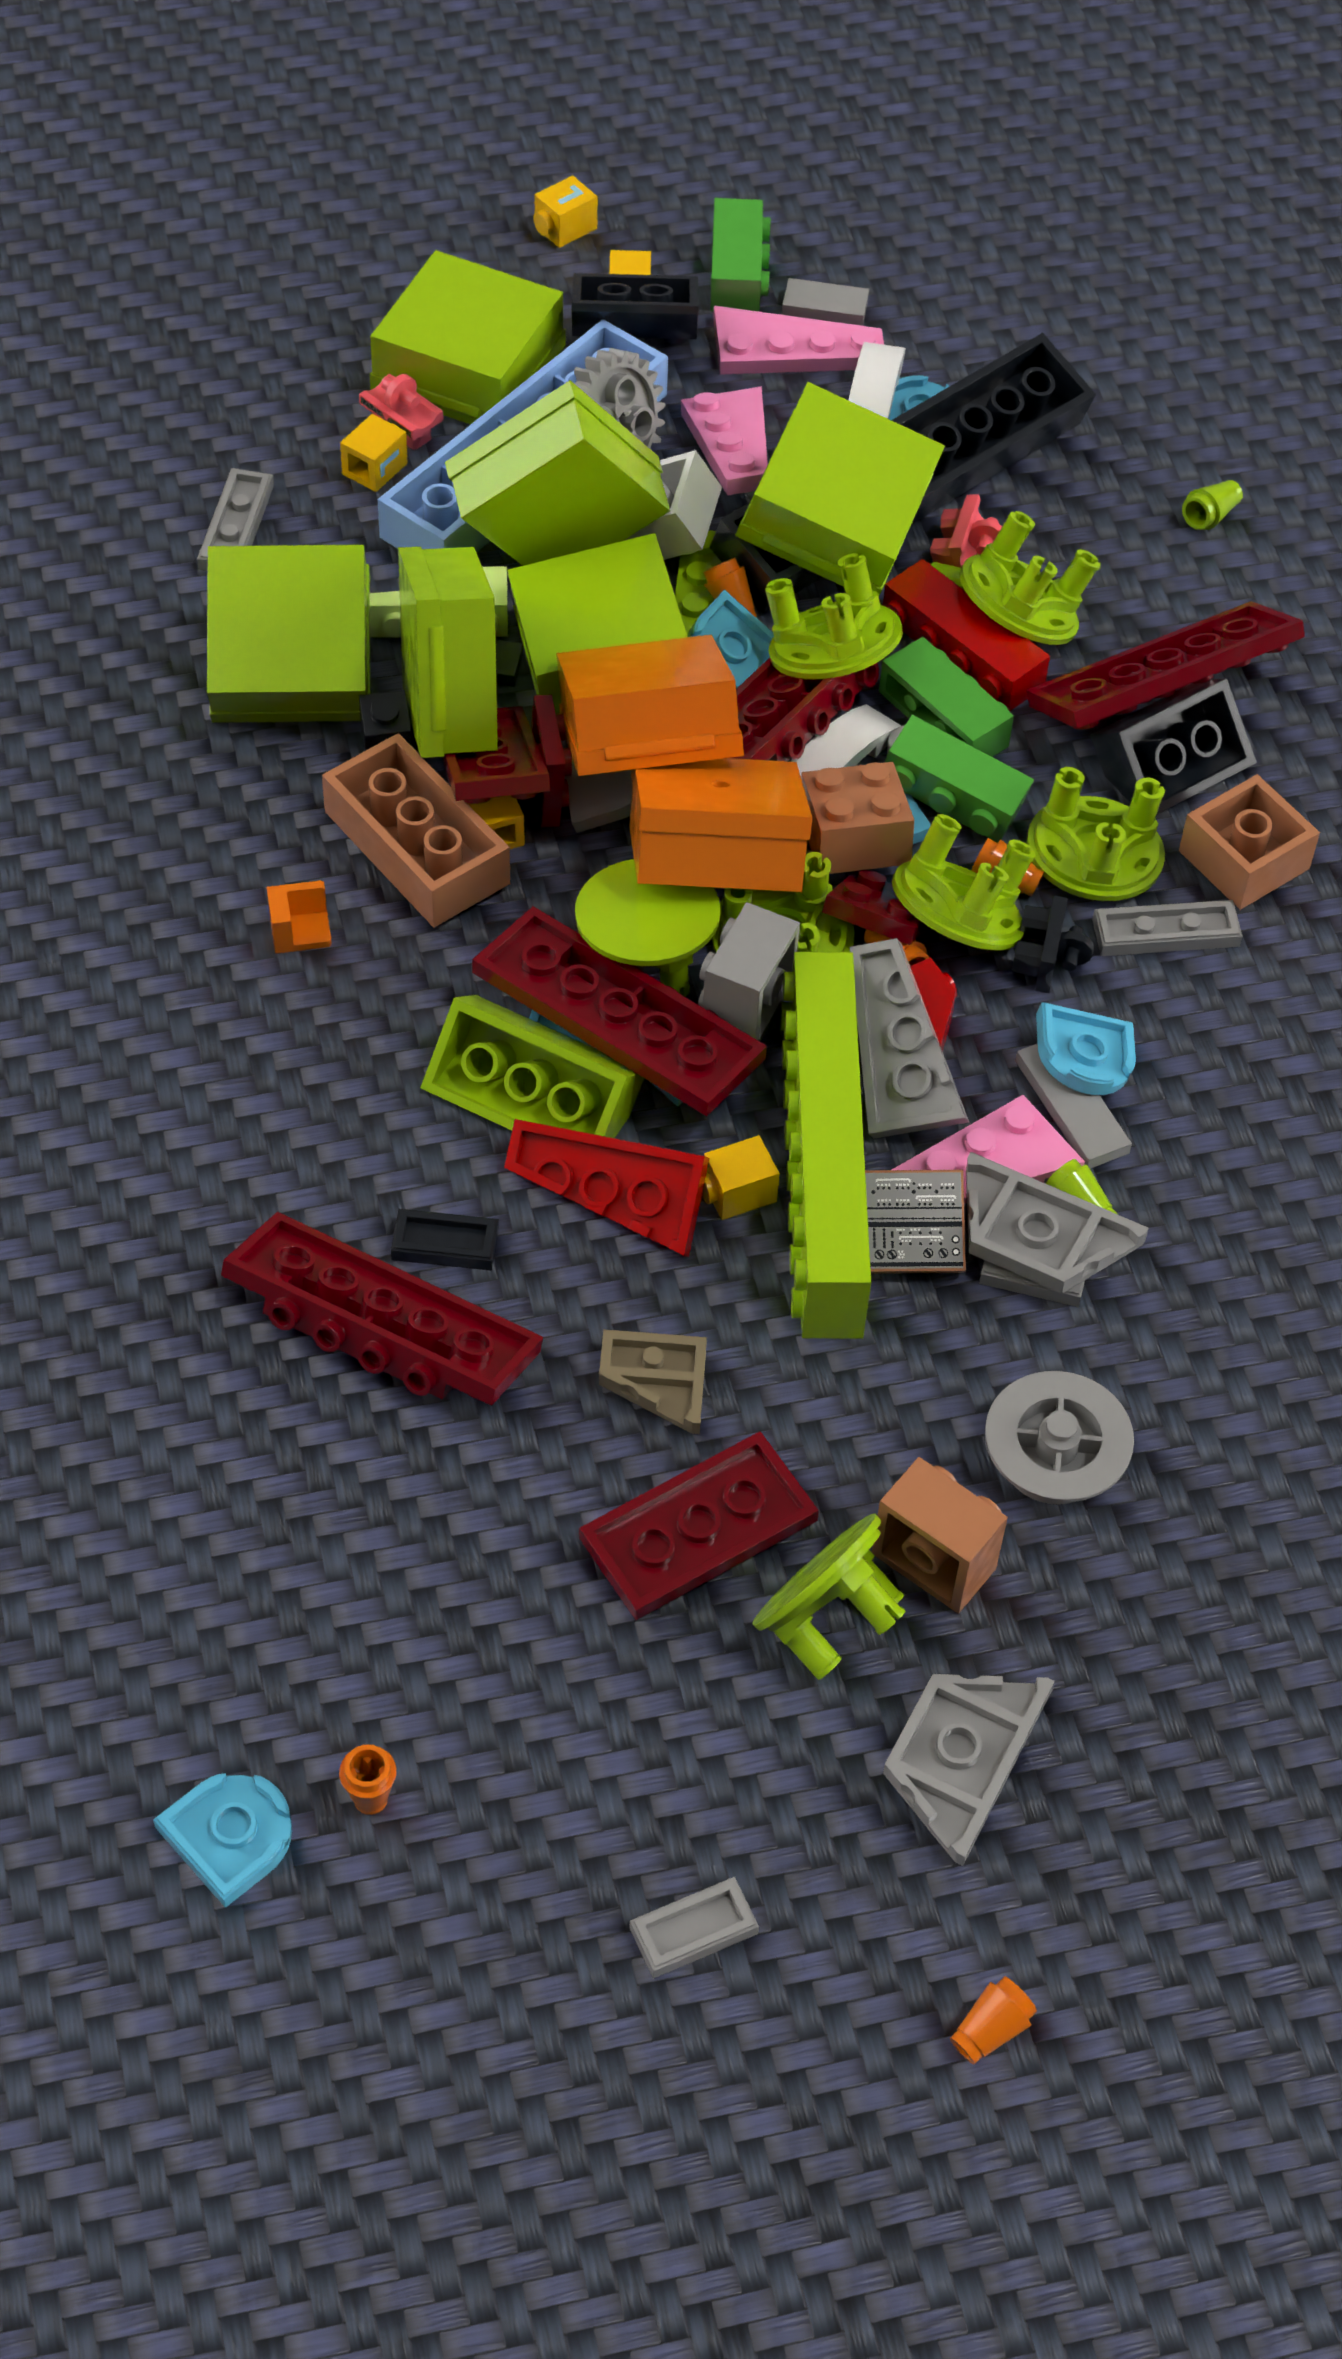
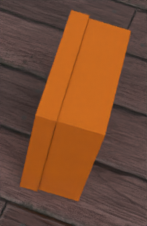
M712 634L556 653L561 696L559 711L564 715L565 739L570 748L578 776L744 756L743 737L738 720L736 681Z
M723 758L631 770L633 787L629 828L637 883L802 892L807 840H810L812 814L797 762Z

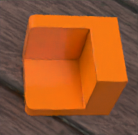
M323 881L267 887L275 954L327 948L332 945Z

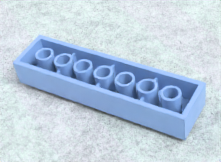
M602 319L379 497L377 502L380 538L397 549L400 547L420 546L422 549L474 547L477 553L490 540L460 517L453 482L448 479L445 461L569 380L575 383L577 381L574 373L575 367L586 369L585 357L596 358L597 350L609 351L610 348L637 353L639 354V359L648 360L650 362L648 370L658 373L653 384L663 387L662 392L656 398L659 402L667 396L668 356Z

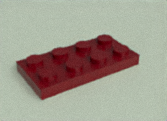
M522 706L497 708L498 750L445 753L444 757H442L456 801L463 800L470 804H481L488 802L491 797L500 796L529 799L535 797L539 792L550 791L549 772Z
M759 1431L579 1528V1539L634 1619L638 1620L818 1521L819 1510L762 1432Z

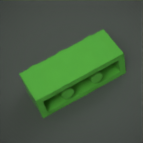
M714 199L710 311H714V306L759 312L760 296H768L769 271L761 270L769 269L770 244H762V242H769L770 217H763V200Z
M924 637L919 638L882 661L879 692L905 716L910 718L911 715H914L991 757L1009 747L1014 716L1003 703L997 702L979 686L972 676L966 675L949 660L942 650L935 648Z
M911 715L885 759V762L894 763L904 793L930 806L936 812L955 819L976 833L986 836L997 843L1000 839H1003L1020 811L1034 781L1033 778L914 715Z

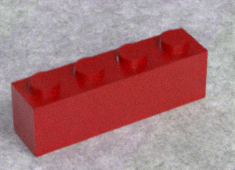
M921 559L885 583L883 606L891 609L899 616L902 631L914 641L924 637L935 648L942 650L950 661L966 675L972 676L981 688L997 702L1003 703L1009 711H1012L1028 699L1027 689L1046 682L1050 655L1029 639L1013 633L991 619L971 600L966 591L924 559Z

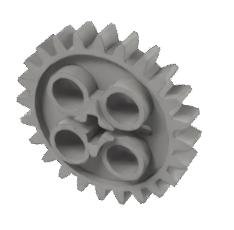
M610 348L609 351L597 350L596 358L585 357L586 369L579 367L574 369L577 379L574 384L648 448L651 447L652 443H660L661 438L655 432L657 427L665 425V421L658 418V412L665 407V403L658 402L656 399L662 392L663 387L653 384L658 373L648 370L650 362L639 359V354L615 348Z

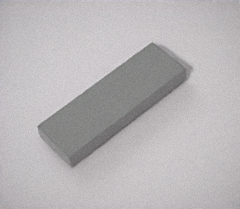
M231 468L197 557L198 570L207 571L208 546H252L274 487L273 474Z
M1233 900L1094 909L1092 918L1101 956L1240 947L1243 937Z
M1038 1043L1017 1051L1015 1062L1070 1146L1085 1161L1084 1165H1088L1091 1169L1130 1154L1131 1141L1100 1095H1090L1075 1091L1055 1079L1044 1067L1039 1057Z

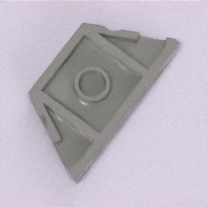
M970 1152L967 1158L969 1253L1062 1294L1141 1247L1146 1241L1149 1229L1146 1226L973 1152Z
M932 1674L885 1763L883 1774L955 1863L961 1866L964 1865L1052 1692L1053 1680L1046 1677H1037L1035 1683L1003 1682V1676H979L975 1679H966L960 1675Z

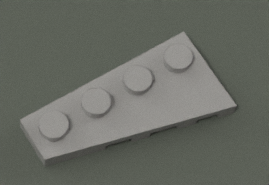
M896 938L850 947V952H853L857 1025L869 1135L873 1138H880L969 1123L902 944Z

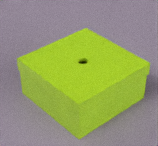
M435 250L370 336L372 358L370 390L378 386L388 374L394 377L407 374L416 381V392L443 410L444 416L472 424L560 354L566 346V329L563 328V292Z
M571 380L445 461L448 479L453 482L460 517L523 566L623 541L670 512L660 475L663 471L658 455Z
M807 382L735 536L842 586L844 585L838 567V560L851 553H858L859 556L863 554L867 558V568L872 590L878 592L879 597L932 479L933 472L945 445Z
M655 533L507 570L515 605H513L536 695H552L556 713H560L559 704H561L556 653L688 637Z
M364 545L208 546L207 695L210 703L211 722L360 721L359 695L371 694L369 564H366Z
M421 546L398 548L402 683L406 695L409 721L421 758L444 757L445 753L498 750L495 597L474 547L422 549Z

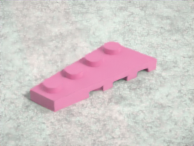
M714 306L713 321L720 375L856 370L864 342L884 345L882 328Z
M762 386L718 394L704 392L697 394L694 398L682 399L681 415L726 495L756 491L768 465Z
M1021 1095L892 1170H963L964 1203H967L966 1164L970 1152L1043 1183L1046 1178H1050L1056 1170L1068 1161L1076 1159L1081 1166L1084 1165L1085 1161L1024 1095Z

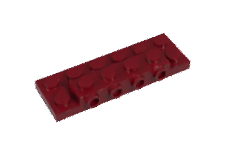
M1250 601L1027 689L1029 707L1048 715L1050 718L1066 723L1074 729H1089L1098 725L1101 719L1109 718L1114 714H1125L1134 711L1138 707L1137 704L1149 702L1153 698L1169 697L1176 692L1175 689L1183 688L1190 683L1209 681L1213 678V674L1221 673L1227 668L1244 667L1251 662L1252 658L1264 653H1277L1287 649L1289 643L1305 637L1303 620Z
M770 658L767 659L736 689L738 720L743 737L744 756L731 758L771 761L799 759L804 752L805 744L814 735H823L827 732L831 718L837 715L840 710L848 711L854 703L855 695L863 687H873L879 677L878 663L858 672L840 677L800 679L779 672L772 665Z
M534 906L472 959L473 974L705 1116H708L766 1058L767 1046L719 1018L713 1011L706 1010L679 994L674 988L666 986L644 973L637 966L620 963L599 954L585 942L579 933Z
M278 1211L223 1260L221 1276L243 1286L247 1290L264 1296L263 1314L269 1316L274 1326L281 1330L297 1329L313 1337L317 1346L324 1351L334 1352L340 1350L357 1358L360 1365L370 1373L386 1372L404 1381L407 1389L415 1395L423 1396L429 1393L443 1399L453 1388H456L470 1397L479 1399L492 1406L541 1351L543 1336Z

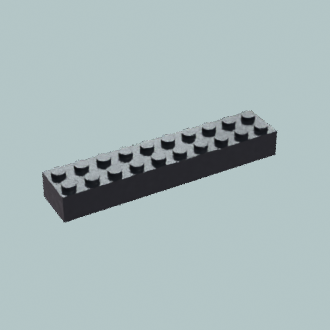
M1044 333L1039 334L891 420L945 445L912 524L1081 423L1096 394ZM749 502L720 520L709 548L721 562L735 557L739 567L744 565L752 600L764 613L770 609L765 592L769 582L781 578L790 579L793 584L794 594L823 577L735 536L750 504Z

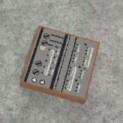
M865 1170L871 1274L964 1273L966 1271L963 1170Z

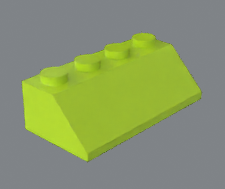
M469 995L453 998L420 1088L511 1131L514 1119L615 1138L631 1114L644 1078L593 1047L478 995Z

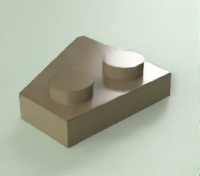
M603 1329L599 1385L692 1434H700L707 1337Z

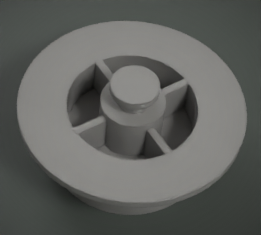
M1043 1371L1017 1379L1003 1389L996 1397L986 1419V1446L998 1471L1020 1492L1043 1503L1068 1504L1102 1494L1116 1484L1123 1476L1133 1453V1428L1130 1418L1120 1401L1099 1383L1070 1372Z

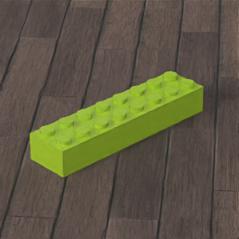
M794 952L792 972L783 973V1001L790 1002H781L780 1029L784 1031L785 1040L782 1041V1070H786V1080H784L783 1108L788 1110V1120H785V1150H789L790 1160L787 1161L786 1188L787 1191H791V1202L788 1203V1232L792 1233L793 1244H790L789 1255L790 1275H794V1287H792L791 1316L792 1318H801L802 1338L863 1339L871 1288L853 952Z

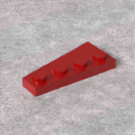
M514 1119L504 1168L595 1213L605 1216L642 1236L650 1238L683 1256L689 1257L710 1158Z

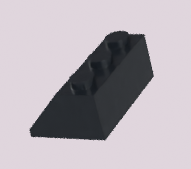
M574 273L571 302L572 336L581 337L604 319L642 342L647 340V338H663L668 343L680 344L687 342L688 339H697L698 276Z
M1227 678L1212 679L1203 683H1191L1177 690L1173 695L1161 698L1090 734L1105 777L1130 803L1135 791V784L1139 779L1149 777L1160 782V787L1164 788L1165 794L1161 799L1157 814L1257 763Z

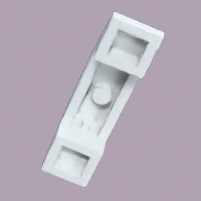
M864 342L858 358L849 401L889 419L896 385L899 384L905 348Z
M867 704L856 707L830 723L827 732L823 735H816L805 746L802 756L797 760L792 759L791 762H797L800 776L802 772L856 766L868 754L876 758L888 746L891 732L901 725Z

